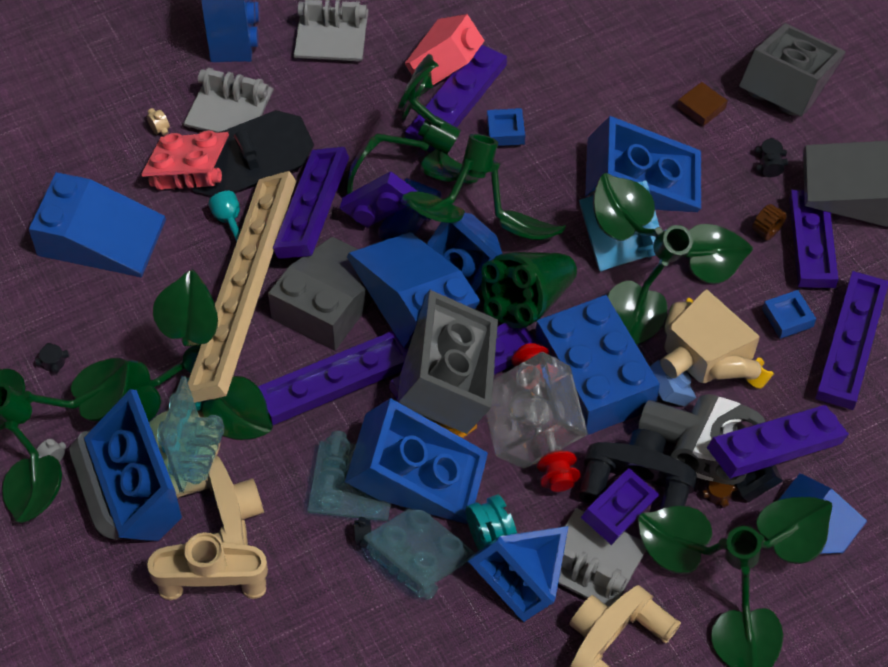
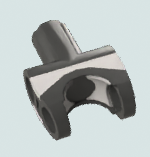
M707 394L698 398L692 413L648 400L643 409L638 429L657 432L667 442L676 444L670 457L690 466L696 472L698 478L734 485L744 481L746 474L730 479L706 447L715 436L746 428L741 421H746L753 425L766 421L759 412L745 405L723 397Z

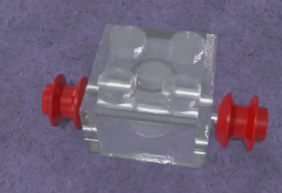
M528 343L522 345L513 354L511 361L516 367L493 380L492 406L486 413L496 457L524 469L537 462V469L546 473L540 480L541 485L554 492H562L571 489L580 478V471L571 467L576 462V455L572 452L564 451L562 448L588 435L571 367L550 356L548 348L536 343Z

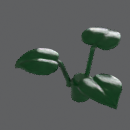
M428 54L419 63L403 91L398 109L401 111L404 107L401 117L402 122H405L411 108L425 119L417 133L423 137L422 141L375 134L363 146L351 165L346 184L347 195L353 192L354 176L360 164L380 142L414 146L427 151L429 146H432L446 155L451 150L461 130L433 115L419 102V97L433 88L431 71L439 67L432 55Z
M482 134L469 135L462 164L437 149L428 154L422 161L421 171L424 174L447 182L456 180L449 197L443 200L435 195L417 191L404 194L401 200L403 205L432 220L445 223L457 222L463 218L465 211L452 204L462 184L476 183L479 178H485L486 173L491 172L495 216L500 219L499 225L502 228L524 238L546 239L562 233L566 225H552L522 213L509 210L504 211L502 209L498 178L500 163L494 162L498 141Z
M603 173L597 182L593 196V209L596 221L606 235L617 241H625L636 230L639 235L654 236L656 238L653 243V250L660 261L645 280L643 286L641 287L634 281H623L614 286L607 295L636 345L654 336L665 322L668 309L667 301L661 293L651 291L649 288L670 262H674L682 256L690 258L689 269L697 279L708 284H719L734 275L745 258L753 250V247L736 233L713 224H699L690 230L681 225L670 226L665 231L661 227L645 229L642 226L647 225L652 220L655 212L654 200L645 187L635 181L615 177L608 173Z
M194 270L187 271L178 280L163 289L156 297L153 305V317L159 330L168 338H182V344L190 346L185 351L183 360L153 380L150 379L149 371L143 363L133 360L128 361L130 368L126 393L130 389L137 390L148 421L156 416L161 406L160 394L154 387L162 384L183 369L191 373L201 344L208 343L216 334L218 328V315L214 301L208 288ZM233 376L227 396L206 400L203 404L202 412L209 426L225 437L241 440L253 439L266 435L273 429L266 400L255 383L245 377Z
M110 358L87 366L75 377L71 384V392L76 399L70 401L34 395L30 391L25 392L24 378L20 373L13 369H0V430L5 427L12 431L30 454V459H22L16 462L7 472L3 481V499L16 522H27L46 510L58 494L62 482V469L58 459L51 455L39 458L37 449L18 427V424H23L30 418L32 414L31 403L36 402L70 409L79 407L82 417L90 421H100L126 393L130 368L128 361L122 358Z
M792 497L775 501L761 511L756 523L758 532L748 526H739L728 534L727 539L721 538L719 543L710 547L706 546L712 538L711 524L707 517L695 508L671 506L655 512L641 513L638 523L644 547L651 558L666 571L677 574L691 573L698 568L701 554L710 556L725 550L728 563L732 567L741 570L742 612L736 610L727 611L717 619L712 629L713 648L722 662L729 667H773L782 649L783 629L780 620L773 611L760 608L750 612V569L758 563L761 547L769 549L773 546L778 558L791 564H804L818 557L828 539L832 502L813 497Z

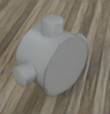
M47 439L37 448L39 458L51 455L60 462L65 454L64 449H66V445L64 442L58 444L54 439Z

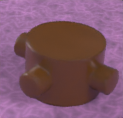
M710 481L708 489L703 490L702 495L704 498H708L711 503L721 505L724 508L729 506L731 494L737 491V485Z

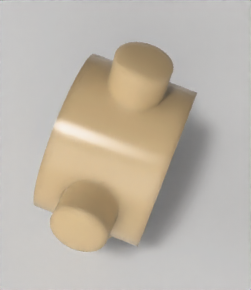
M154 108L149 109L147 121L155 134L167 135L169 133L167 129L170 126L161 109L157 111Z

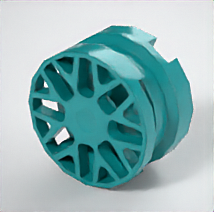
M499 494L487 498L486 503L482 505L475 502L466 506L467 522L478 550H481L500 536L517 534L511 513L507 514L503 508L506 507V503Z

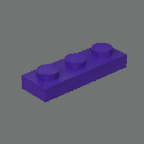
M791 190L789 204L798 287L836 288L839 279L831 213L805 206L804 190Z

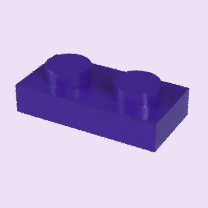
M390 171L344 196L340 209L367 228L406 208L407 206L401 202L403 195L409 192H417V190Z
M628 468L586 509L580 518L612 545L639 518V515L651 506L659 494Z

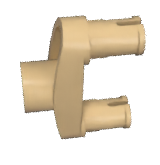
M218 456L201 461V465L169 475L177 499L209 488L211 491H214L224 526L220 528L221 532L214 535L222 543L248 545L245 519L264 513L253 478L233 485L224 464ZM204 556L198 560V563L210 562L215 557Z
M199 533L191 537L186 544L160 548L152 553L147 563L150 578L157 584L159 594L165 600L179 598L183 593L182 586L242 585L244 596L251 599L260 598L266 592L267 584L265 577L267 576L268 567L264 553L257 547L250 545L222 543L212 533ZM204 556L215 557L208 563H198V560Z
M640 585L630 589L610 607L606 606L594 595H591L578 609L569 624L585 637L571 667H610L602 661V654L630 621L632 623L638 621L665 644L676 633L681 622L652 601L653 595Z

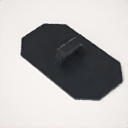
M275 110L221 131L229 133L214 168H220L222 180L213 187H197L195 182V186L192 188L193 192L213 197L222 191L236 193L256 185L261 178L302 167L314 147V143L301 116Z

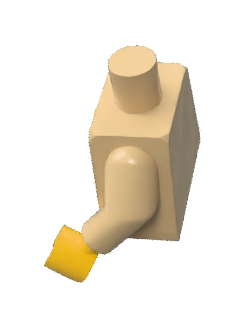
M707 289L703 291L694 302L691 298H687L685 302H675L671 305L664 327L667 334L664 348L668 355L660 361L663 371L670 378L674 379L687 370L700 383H707L715 378L718 380L745 378L752 386L761 389L774 375L772 371H767L762 367L765 363L762 358L758 357L756 360H752L760 336Z

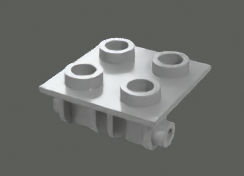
M305 0V2L298 3L300 19L294 58L362 61L368 18L367 5H360V1L342 2L341 8L340 0H336L335 7H330V0L325 1V7H323L321 0Z
M213 68L201 69L198 75V82L203 85L189 111L184 126L218 133L262 116L272 95L273 88L263 83V80L259 78L255 80L238 74L234 79L232 72H227L224 77V72L215 71Z
M576 508L566 524L569 527L558 584L587 599L594 595L606 606L610 607L622 595L646 549L642 540L626 532L610 545L580 518L584 511Z

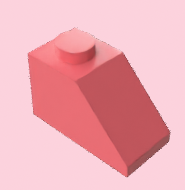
M468 14L441 18L435 22L404 64L413 75L419 63L428 54L432 55L434 61L439 65V67L431 71L432 85H435L468 64L485 40Z

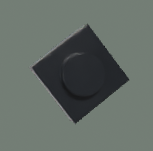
M772 465L747 473L744 481L736 485L742 497L751 502L781 483L783 479L776 466Z

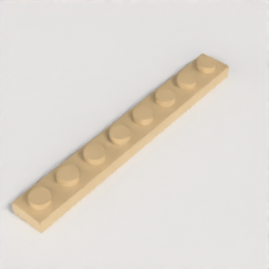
M290 171L258 180L215 303L218 315L216 334L208 343L201 344L185 390V394L192 403L227 396L273 255V245L284 221L296 184V180Z

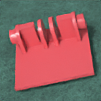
M203 131L193 135L171 133L161 137L142 172V177L148 176L149 185L156 187L157 190L182 189L185 186V182L188 188H194L195 182L197 187L215 186L216 183L221 182L222 173L220 168H214L229 133Z

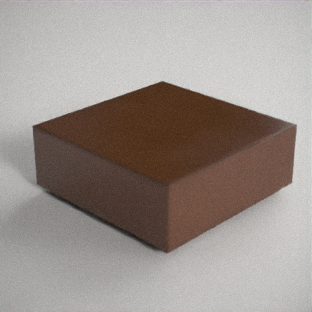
M700 82L678 100L677 108L704 127L726 109L728 100L705 83Z

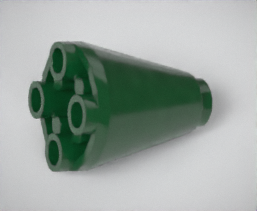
M511 252L502 253L483 264L481 270V289L485 301V314L498 319L502 324L506 323L512 328H526L532 325L571 286L577 275V266L570 256L561 253Z

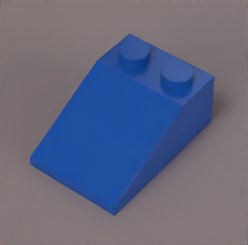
M609 116L587 138L586 197L595 190L600 176L603 173H608L612 176L629 179L637 183L647 180L650 194L654 200L655 210L698 212L701 210V150Z
M56 172L29 227V232L37 256L142 278L166 218L164 215L91 179Z
M411 232L352 251L347 255L351 265L403 348L410 346L426 293L429 290L473 309L480 302V299L461 270Z
M390 398L365 414L345 482L378 500L467 524L466 506L476 502L488 452Z

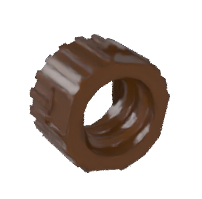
M770 203L755 218L752 229L764 239L769 240L783 226L787 215L784 211Z

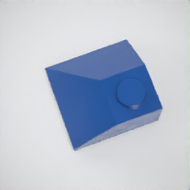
M464 213L463 218L457 222H441L427 243L428 246L461 270L476 295L481 290V270L483 264L502 254L497 235L471 213Z

